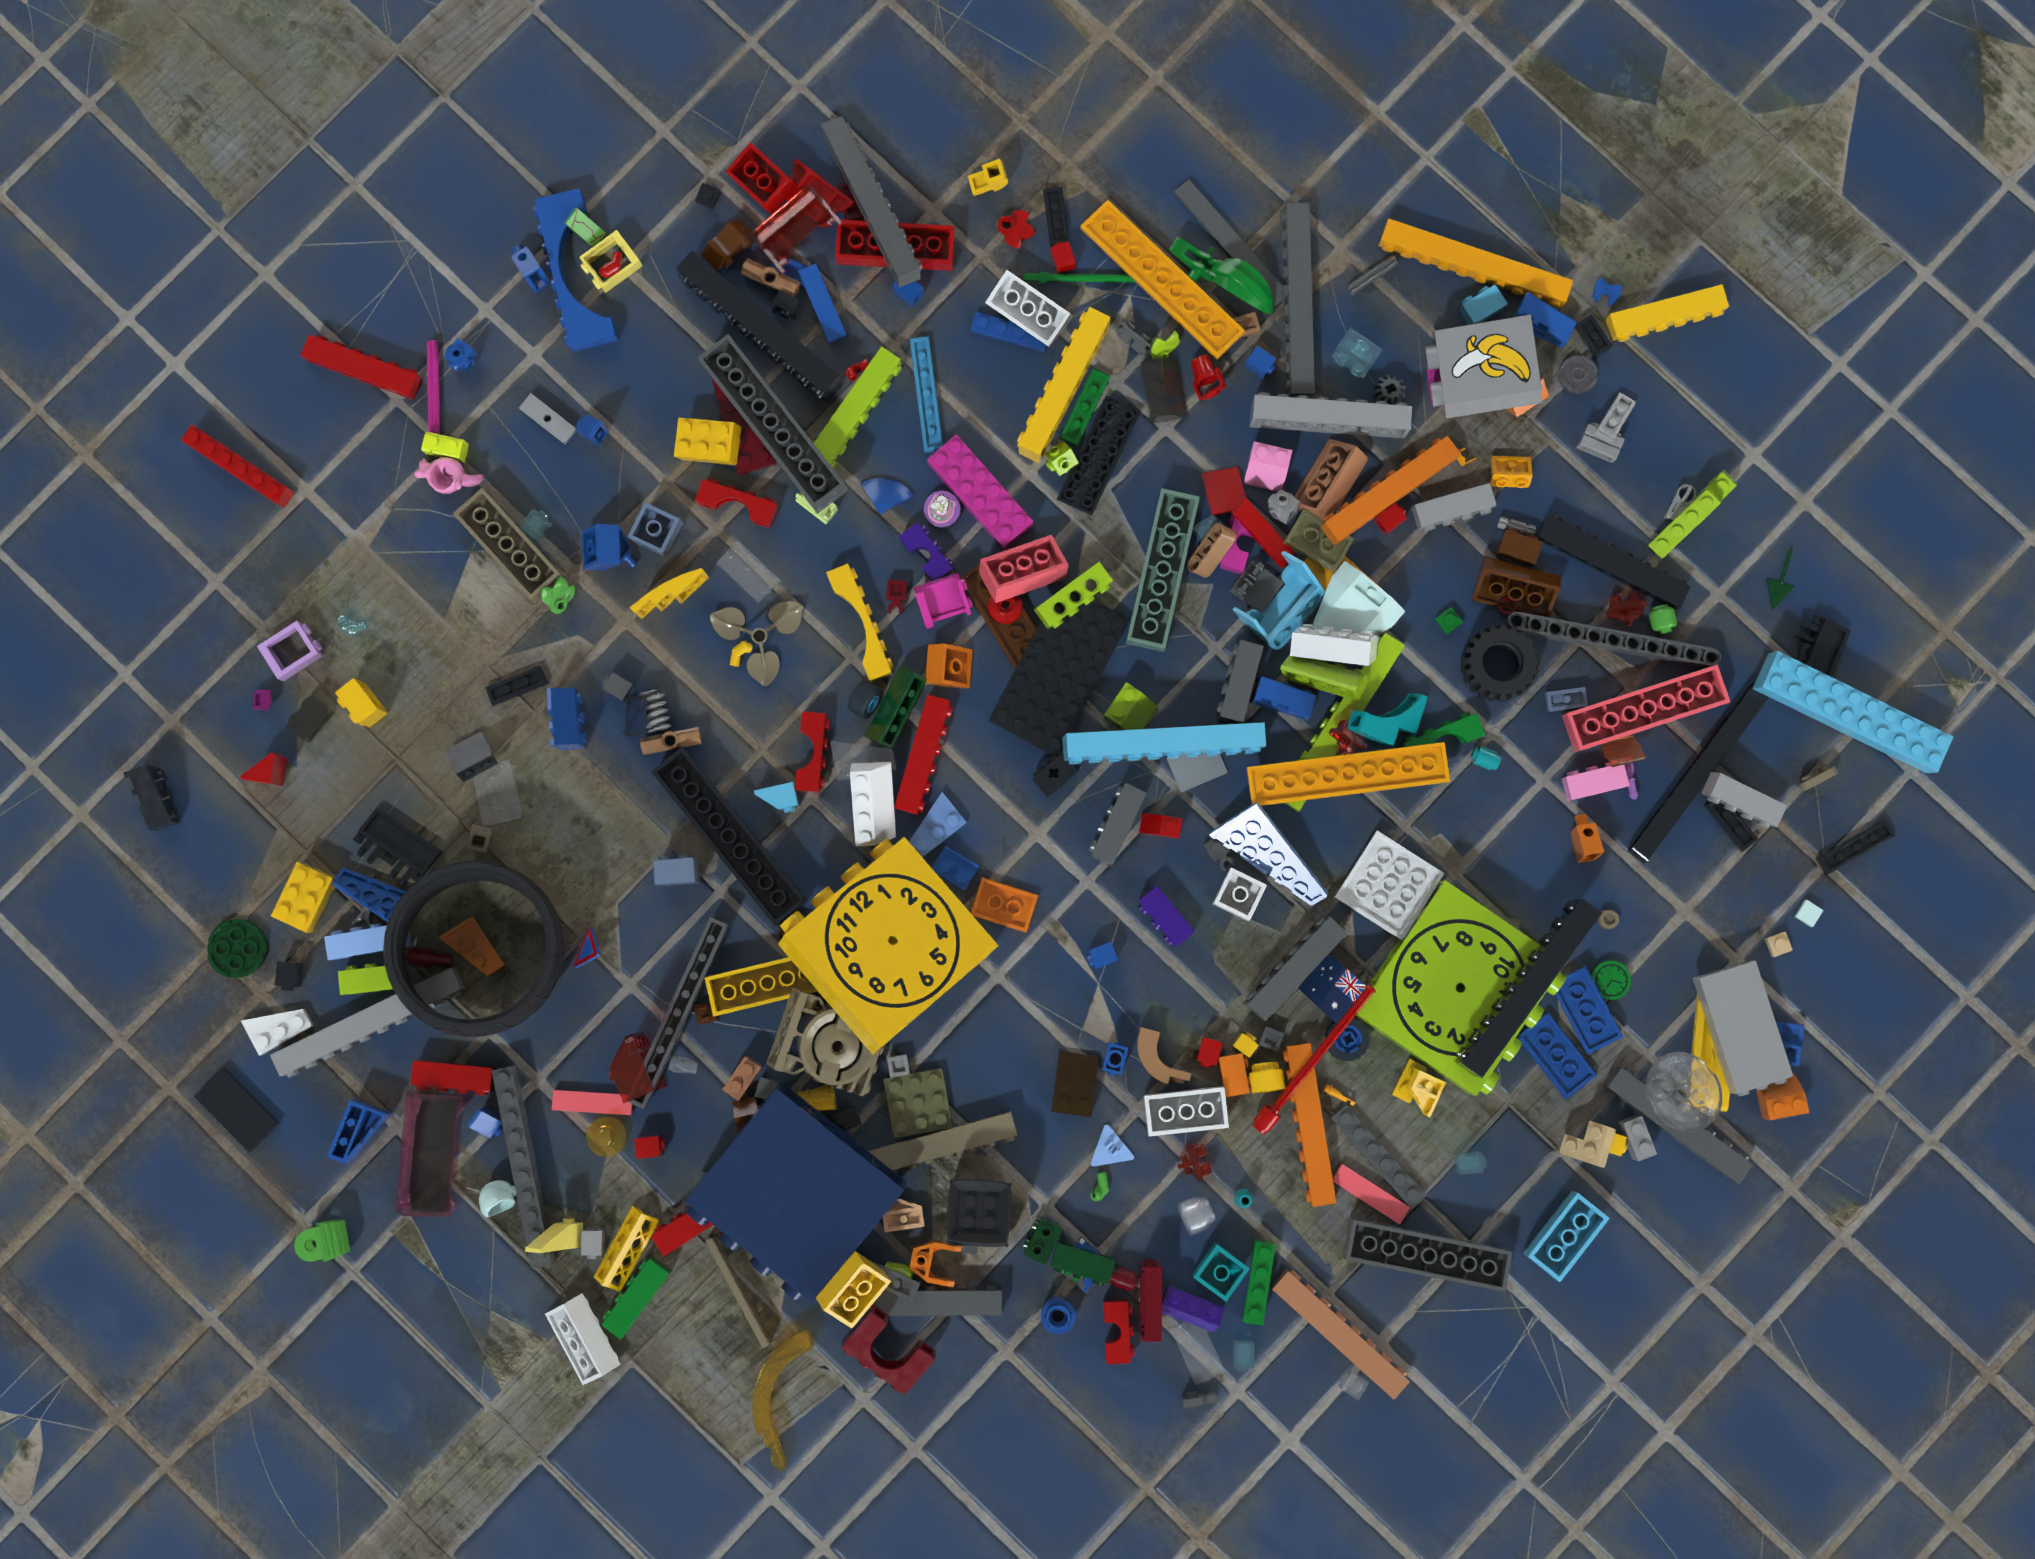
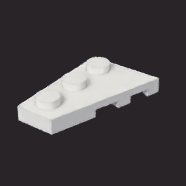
M305 1009L241 1021L259 1056L314 1027Z

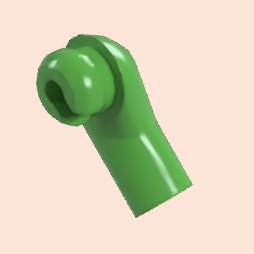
M1106 1172L1097 1173L1098 1185L1090 1193L1093 1201H1101L1109 1192Z

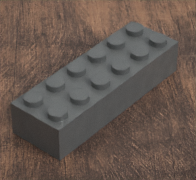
M1320 917L1313 925L1315 929L1312 932H1306L1300 938L1301 944L1298 947L1293 946L1286 953L1287 959L1284 962L1279 961L1272 968L1274 971L1272 975H1266L1258 983L1260 987L1257 990H1252L1245 997L1247 1001L1244 1004L1261 1020L1266 1021L1348 934L1331 917Z

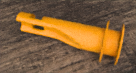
M1328 1082L1326 1083L1322 1094L1326 1092V1096L1330 1094L1344 1102L1350 1101L1349 1104L1352 1106L1355 1104V1101L1343 1096L1336 1088L1332 1087V1084L1328 1085Z

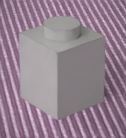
M586 1228L582 1230L581 1255H587V1259H598L599 1255L605 1253V1229Z

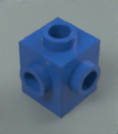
M457 338L453 344L447 347L444 358L448 361L447 365L455 371L460 369L465 372L473 366L474 358L478 353Z

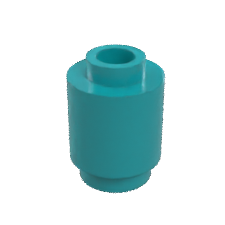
M1479 745L1478 748L1475 747L1470 758L1473 759L1472 763L1488 770H1497L1502 756L1498 755L1496 751Z

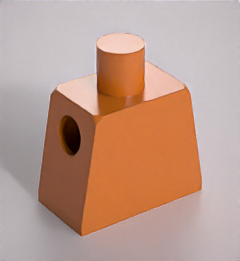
M1586 814L1575 816L1577 826L1571 831L1576 862L1582 863L1597 860L1604 853L1597 824L1588 823Z

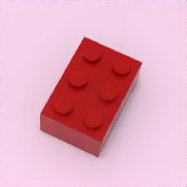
M751 142L725 171L772 215L798 186Z

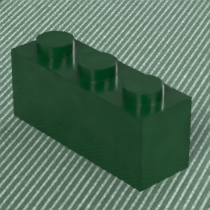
M1057 1241L1051 1260V1267H1054L1053 1270L1058 1273L1065 1274V1271L1073 1273L1075 1278L1084 1280L1085 1277L1093 1279L1092 1283L1103 1286L1104 1283L1109 1284L1116 1260L1110 1256Z

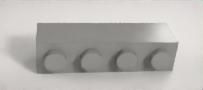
M1488 483L1415 504L1411 509L1418 531L1424 529L1427 532L1436 529V525L1443 524V526L1454 524V520L1460 518L1462 521L1473 518L1474 514L1480 513L1481 516L1489 514L1497 504L1491 485Z
M1717 772L1710 773L1701 793L1708 797V801L1715 804L1720 802L1725 805L1724 808L1731 812L1738 811L1741 813V817L1751 821L1755 819L1758 821L1757 824L1767 829L1769 826L1778 827L1787 805Z

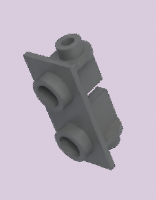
M1121 321L1120 323L1124 326H1118L1115 330L1117 336L1127 344L1131 339H1134L1135 341L1131 347L1140 355L1146 356L1150 351L1148 346H1153L1151 342L1153 339L1145 332L1143 334L1137 330V325L1132 321Z

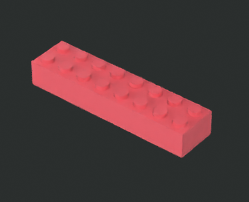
M1714 665L1562 715L1574 753L1727 704L1730 702L1718 665Z

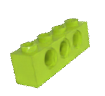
M1098 562L1035 608L1034 611L1047 629L1051 626L1055 629L1064 622L1062 620L1063 617L1066 615L1071 617L1079 611L1078 606L1082 603L1088 605L1095 599L1094 594L1099 591L1102 594L1111 588L1109 583L1113 580L1101 563ZM1087 580L1094 582V590L1086 588ZM1071 592H1076L1079 595L1078 602H1073L1070 599ZM1057 603L1061 604L1064 608L1061 614L1054 610V605Z

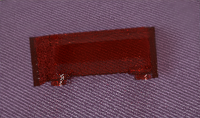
M807 186L762 223L752 233V237L783 274L785 270L782 266L789 262L791 255L789 251L818 226L820 228H829L833 225L834 220L839 226L842 222L825 200L811 186Z
M644 1032L632 1033L624 1037L610 1064V1070H608L609 1078L612 1082L615 1081L623 1104L652 1091H658L667 1087L662 1075L656 1090L653 1088L643 1063L651 1047Z

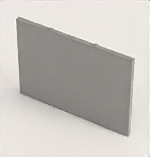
M1202 753L1199 757L1187 758V754L1176 759H1167L1180 792L1228 773L1220 754L1218 756L1206 757V753Z

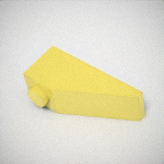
M564 1218L563 1222L554 1223L525 1247V1252L545 1253L581 1247L583 1223L575 1222V1218Z

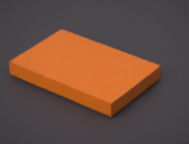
M982 877L971 914L975 917L1027 933L1038 895Z

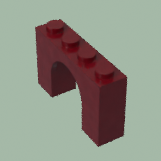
M872 1304L843 1338L841 1348L848 1356L856 1358L864 1368H869L875 1372L879 1379L890 1383L895 1391L906 1395L934 1362L936 1350L920 1339L910 1352L899 1360L889 1361L879 1357L872 1347V1342L887 1325L888 1315Z

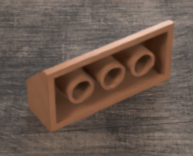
M1329 439L1294 498L1300 501L1299 511L1302 512L1305 509L1322 520L1331 513L1335 515L1369 458L1355 445Z

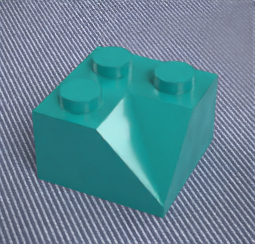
M1214 1242L1192 1273V1276L1227 1302L1250 1268L1225 1248Z

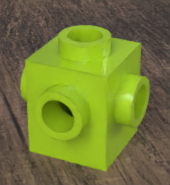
M1061 441L1044 453L1047 462H1045L1046 466L1051 472L1055 471L1059 476L1068 472L1079 463L1071 448L1064 441Z

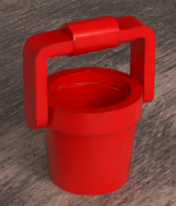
M1208 355L1199 356L1191 361L1194 374V382L1192 384L1198 399H1211L1219 394L1221 390L1225 389L1226 382L1219 367H1214ZM1218 379L1220 385L1203 395L1200 387L1209 385Z

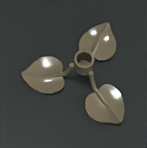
M791 601L774 605L768 613V617L773 624L765 630L756 628L751 631L743 628L745 617L739 609L734 607L723 608L711 613L710 620L715 631L724 639L736 640L740 635V631L751 634L752 640L759 644L760 653H754L749 657L747 670L752 678L766 687L775 679L780 667L779 658L776 653L772 651L764 653L763 643L767 640V632L774 627H777V630L783 634H790L796 631L801 623L803 606Z

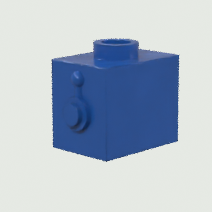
M1118 1041L1114 1043L1108 1042L1101 1069L1107 1071L1108 1075H1122L1125 1069V1060L1128 1057V1047L1123 1046Z

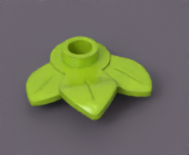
M1176 331L1165 341L1161 338H1156L1151 348V356L1154 362L1166 360L1168 354L1179 345L1180 339H1178L1179 336Z

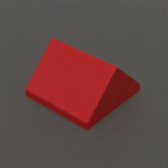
M272 752L240 777L242 780L283 786L287 758Z

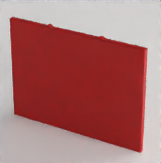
M1238 467L1201 473L1211 515L1232 512L1243 498H1246Z

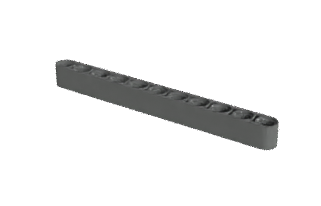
M1514 612L1504 621L1506 627H1510L1512 625L1511 618H1517L1519 621L1517 631L1523 630L1527 633L1526 635L1695 667L1708 668L1717 665L1721 660L1720 652L1714 648L1528 613ZM1531 621L1538 623V630L1531 628ZM1550 625L1557 627V634L1550 631ZM1570 628L1577 631V637L1570 635ZM1589 632L1596 634V641H1592L1589 638ZM1609 636H1613L1616 639L1615 645L1609 642ZM1629 639L1635 642V648L1629 647ZM1648 643L1654 645V652L1648 650ZM1668 646L1673 648V656L1667 653ZM1687 650L1693 653V659L1687 657ZM1706 654H1710L1712 656V663H1709L1706 660Z

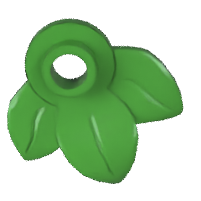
M562 576L558 577L553 588H541L543 603L547 604L550 611L555 614L564 612L567 603L575 595V586H568L567 581Z

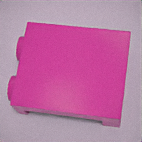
M958 573L913 587L926 629L934 627L933 622L964 612L967 615L971 614L970 608L973 605L970 596L966 597L964 592L968 589L964 578L960 579Z

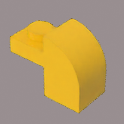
M1001 159L983 164V171L968 176L974 196L990 190L998 191L1008 184V178Z

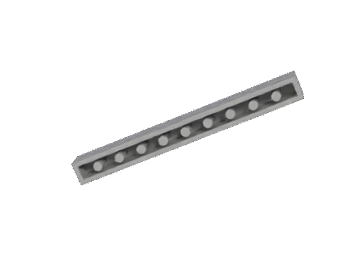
M451 967L413 986L423 1001L432 1006V1008L442 1005L444 1003L443 1000L448 997L454 999L462 995L460 991L466 989L456 967ZM395 994L270 1056L279 1076L290 1078L299 1074L298 1070L303 1067L309 1069L316 1066V1061L322 1058L325 1061L336 1056L334 1052L340 1049L344 1052L353 1048V1043L357 1041L363 1043L371 1039V1034L384 1033L389 1030L390 1025L395 1023L397 1026L408 1021L407 1017L413 1014L408 1011Z

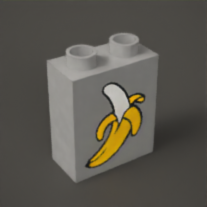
M1531 315L1435 331L1436 345L1425 347L1428 370H1440L1441 382L1430 383L1433 407L1444 405L1446 418L1542 403V387Z

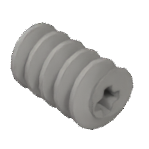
M650 690L639 694V697L645 698L642 701L644 706H646L645 713H648L644 720L650 721L645 725L646 728L651 729L647 733L663 731L671 726V724L665 723L670 717L663 716V713L667 712L668 709L661 707L666 704V701L660 700L665 694L659 693V690Z

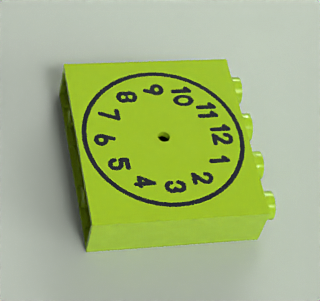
M1446 880L1439 881L1404 939L1398 940L1368 984L1375 988L1376 993L1372 994L1356 1014V1017L1466 1093L1477 1096L1481 1091L1487 1095L1499 1080L1500 1075L1494 1072V1069L1500 1060L1504 1058L1509 1062L1519 1051L1522 1042L1516 1036L1522 1027L1526 1025L1529 1028H1533L1543 1015L1544 1008L1538 1005L1543 996L1483 1078L1473 1076L1455 1062L1457 1059L1455 1055L1461 1047H1466L1469 1043L1467 1040L1469 1035L1474 1030L1477 1032L1481 1026L1479 1024L1480 1020L1485 1014H1490L1493 1010L1491 1008L1493 1002L1497 998L1501 999L1505 993L1503 992L1504 987L1509 982L1514 981L1517 977L1515 973L1521 965L1525 966L1528 962L1527 956L1533 949L1536 950L1539 944ZM1559 972L1545 993L1548 992L1551 995H1555L1564 984L1567 976Z

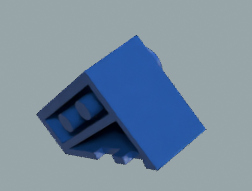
M1529 292L1521 300L1513 315V318L1531 315L1534 336L1560 348L1567 344L1576 325V322L1571 317L1560 313Z
M1261 676L1257 681L1251 704L1308 720L1311 716L1316 695H1313L1310 690L1303 688L1299 690L1293 688V685L1279 683L1271 678Z
M359 1099L349 1100L327 1157L343 1164L353 1162L393 1113Z

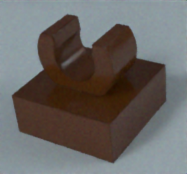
M710 1002L693 1006L698 1025L718 1021L717 1016L713 1017Z

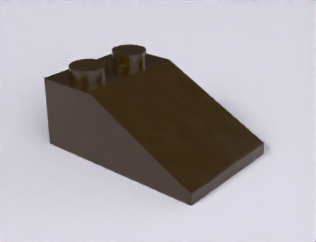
M1059 1051L1051 1112L1091 1117L1099 1056Z

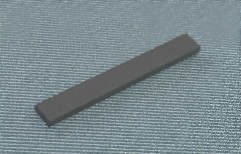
M1187 180L1174 191L1176 197L1230 258H1238L1247 262L1262 275L1272 292L1274 308L1283 302L1286 297H1282V285L1190 180Z

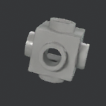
M1280 489L1276 494L1270 496L1268 500V513L1274 519H1278L1287 525L1298 513L1300 501L1294 498L1291 493H1286Z

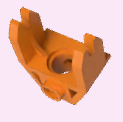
M939 1240L917 1244L913 1248L910 1269L928 1283L954 1287L955 1280L939 1277L932 1273L933 1254L939 1249L961 1252L962 1245L946 1244L945 1241ZM919 1257H923L925 1261L921 1262Z

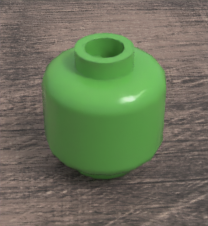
M1668 604L1654 607L1649 613V620L1653 631H1660V634L1672 632V628L1677 625L1675 610L1672 607H1668Z

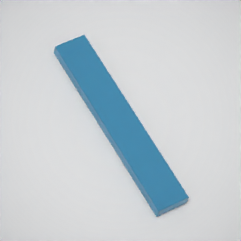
M929 336L910 338L924 453L936 452L943 446Z

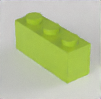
M376 963L364 964L362 969H357V966L344 967L345 971H338L340 995L393 990L386 973L385 964L379 967L376 966Z

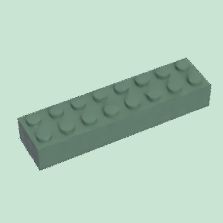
M1161 488L1126 644L1161 652L1165 651L1199 496Z

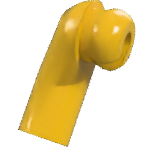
M741 641L732 649L730 666L739 667L741 655L752 651L753 646L751 643Z

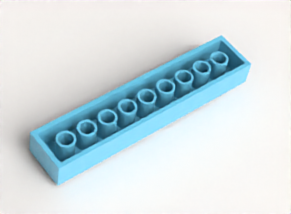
M1779 651L1768 653L1753 687L1754 690L1926 774L1938 773L1953 739V736Z
M1265 722L1066 733L1062 738L1064 761H1069V764H1081L1083 760H1089V763H1100L1103 759H1108V762H1119L1123 758H1128V761H1138L1143 757H1148V760H1157L1162 756H1167V759H1176L1187 754V758L1199 757L1202 753H1206V757L1218 756L1222 752H1226L1227 756L1238 755L1241 751H1245V754H1257V752H1261L1262 748L1266 747Z

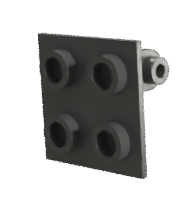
M1252 560L1230 592L1262 614L1284 582L1263 568L1264 565L1262 563H1256Z

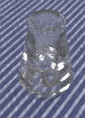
M679 1054L671 1055L668 1070L673 1071L672 1073L696 1074L699 1062L692 1061Z

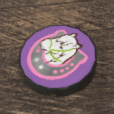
M934 491L924 501V518L929 525L936 529H947L954 526L961 517L962 508L960 501L950 491Z

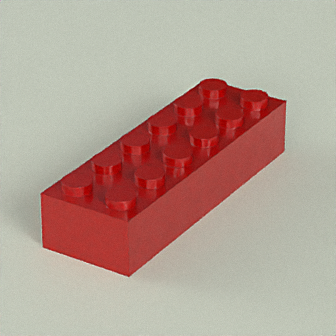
M838 219L835 252L837 265L888 267L866 221ZM898 224L900 229L903 228L906 234V242L912 245L914 250L913 256L915 260L919 259L922 269L953 271L954 226Z

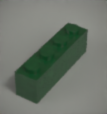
M899 667L864 737L892 750L927 680L913 671Z

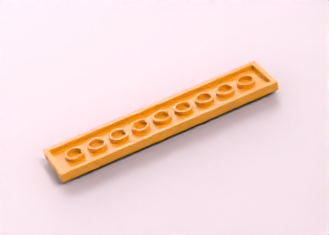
M1109 200L1080 226V229L1216 359L1222 356L1245 333V330Z
M1445 742L1246 768L1251 805L1258 802L1260 806L1450 782Z

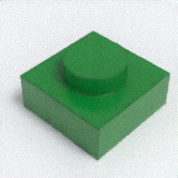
M1452 607L1435 619L1446 635L1463 623Z

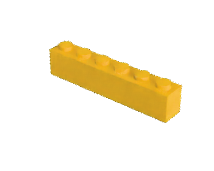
M1722 284L1611 313L1605 321L1611 341L1618 340L1623 342L1630 339V336L1637 335V337H1642L1649 334V331L1656 330V332H1661L1668 329V326L1680 327L1685 325L1687 321L1699 322L1704 320L1706 316L1712 315V318L1721 316L1729 307Z

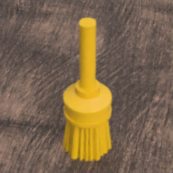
M824 1085L812 1090L806 1089V1091L797 1092L800 1097L818 1111L837 1109L833 1086Z

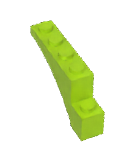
M1723 469L1648 546L1663 559L1721 504L1722 499L1737 486V482Z

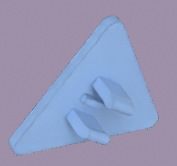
M1108 1124L1104 1125L1091 1165L1099 1166L1133 1160L1134 1155Z

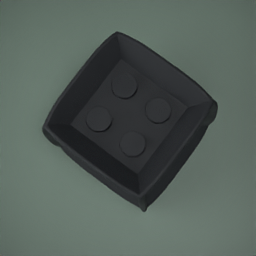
M950 1179L946 1244L1008 1247L1012 1183L991 1180Z

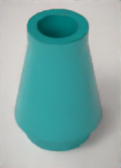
M1243 1188L1235 1192L1233 1200L1237 1207L1245 1209L1253 1203V1195L1248 1189ZM1243 1197H1247L1248 1201L1246 1203L1241 1202Z

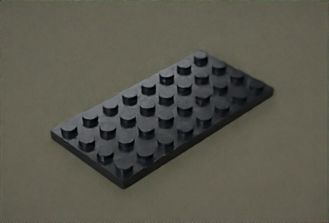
M1061 582L1056 593L1067 585ZM1071 592L1070 599L1073 602H1078L1079 595L1076 592ZM1095 600L1088 605L1082 603L1078 606L1079 611L1071 617L1069 615L1063 617L1062 620L1064 622L1055 629L1053 626L1047 629L1044 623L1040 621L988 719L992 724L1052 756L1055 754L1059 756L1062 751V738L1066 733H1071L1130 621L1127 617ZM1057 603L1054 605L1055 612L1063 613L1064 608L1061 604Z

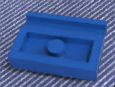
M945 846L932 869L936 874L965 891L980 866Z

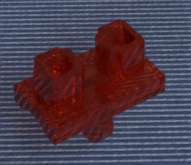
M1639 593L1628 595V602H1622L1619 595L1611 596L1607 617H1618L1619 621L1625 620L1627 626L1632 625L1633 619H1639V615H1643L1644 607L1647 606L1646 600H1641Z
M1341 720L1337 728H1332L1329 731V735L1337 740V745H1339L1338 752L1341 755L1353 754L1359 749L1364 751L1368 746L1363 742V736L1347 729L1349 720Z
M1204 1143L1186 1144L1190 1160L1188 1161L1186 1154L1180 1155L1182 1163L1177 1164L1178 1169L1184 1168L1185 1174L1188 1175L1191 1174L1190 1166H1192L1196 1180H1203V1176L1212 1173L1209 1161L1199 1164L1197 1157L1207 1154Z

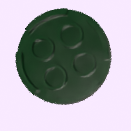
M232 919L222 922L212 931L208 938V960L214 970L225 977L244 978L250 976L261 968L267 957L268 943L266 936L258 925L249 920Z

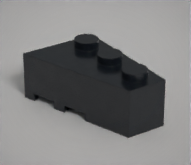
M143 765L123 773L125 778H130L134 786L131 792L133 796L138 795L141 803L139 809L149 830L159 831L179 823V813L176 807L173 806L171 800L173 795L171 790L167 788L165 782L167 777L161 768Z

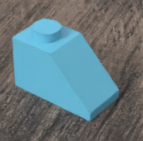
M794 782L754 791L756 796L780 811L784 810V813L796 811L795 807L800 806Z

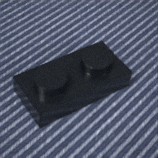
M1593 314L1576 323L1575 329L1594 358L1613 347Z

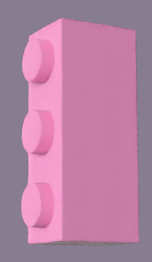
M1617 761L1605 763V767L1598 769L1597 765L1585 768L1586 772L1580 774L1578 770L1566 773L1567 777L1561 778L1567 801L1630 786L1624 763L1617 764Z

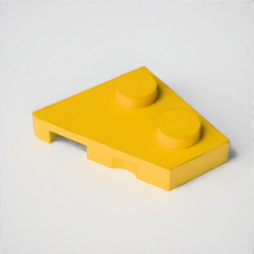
M1414 1068L1406 1087L1422 1113L1431 1117L1446 1082Z

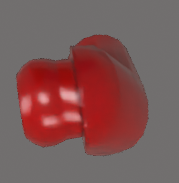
M612 253L611 262L603 265L599 270L602 277H610L620 271L622 253Z

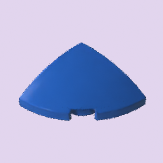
M874 478L860 483L880 515L914 497L907 487L897 481Z
M1776 1021L1789 1064L1800 1066L1805 1024Z

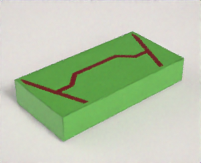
M574 208L564 222L565 225L591 247L597 245L606 234L578 208Z

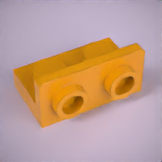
M1491 456V487L1528 488L1530 486L1533 476L1531 457Z

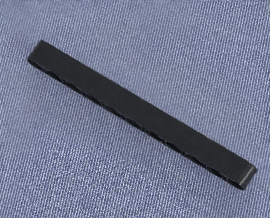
M1755 682L1746 689L1629 847L1627 852L1643 864L1652 857L1706 784L1710 773L1717 769L1769 699L1768 696L1753 689Z

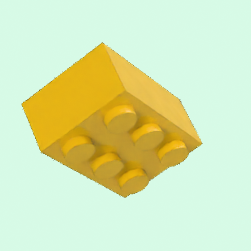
M678 418L674 457L684 461L737 465L741 426L734 422Z
M296 862L271 917L306 933H314L336 888L333 886L335 877L306 863Z
M854 1251L818 1294L816 1299L825 1312L853 1328L891 1283V1280L882 1268Z

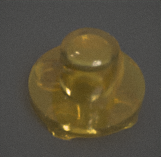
M605 1116L591 1123L587 1130L586 1140L589 1148L596 1155L610 1157L619 1153L624 1148L627 1132L619 1119Z

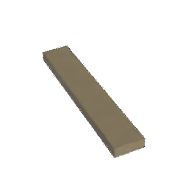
M716 1236L708 1238L705 1242L762 1348L767 1347L772 1340Z

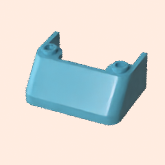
M1286 551L1281 553L1289 563L1282 573V581L1285 585L1267 605L1262 614L1256 609L1245 613L1236 607L1233 608V611L1243 624L1275 650L1281 649L1292 637V632L1302 626L1320 605L1325 594V590L1305 562Z

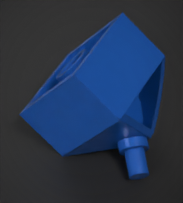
M595 524L582 531L583 570L606 571L621 564L622 561H626L633 568L638 563L631 556L629 542L619 525Z

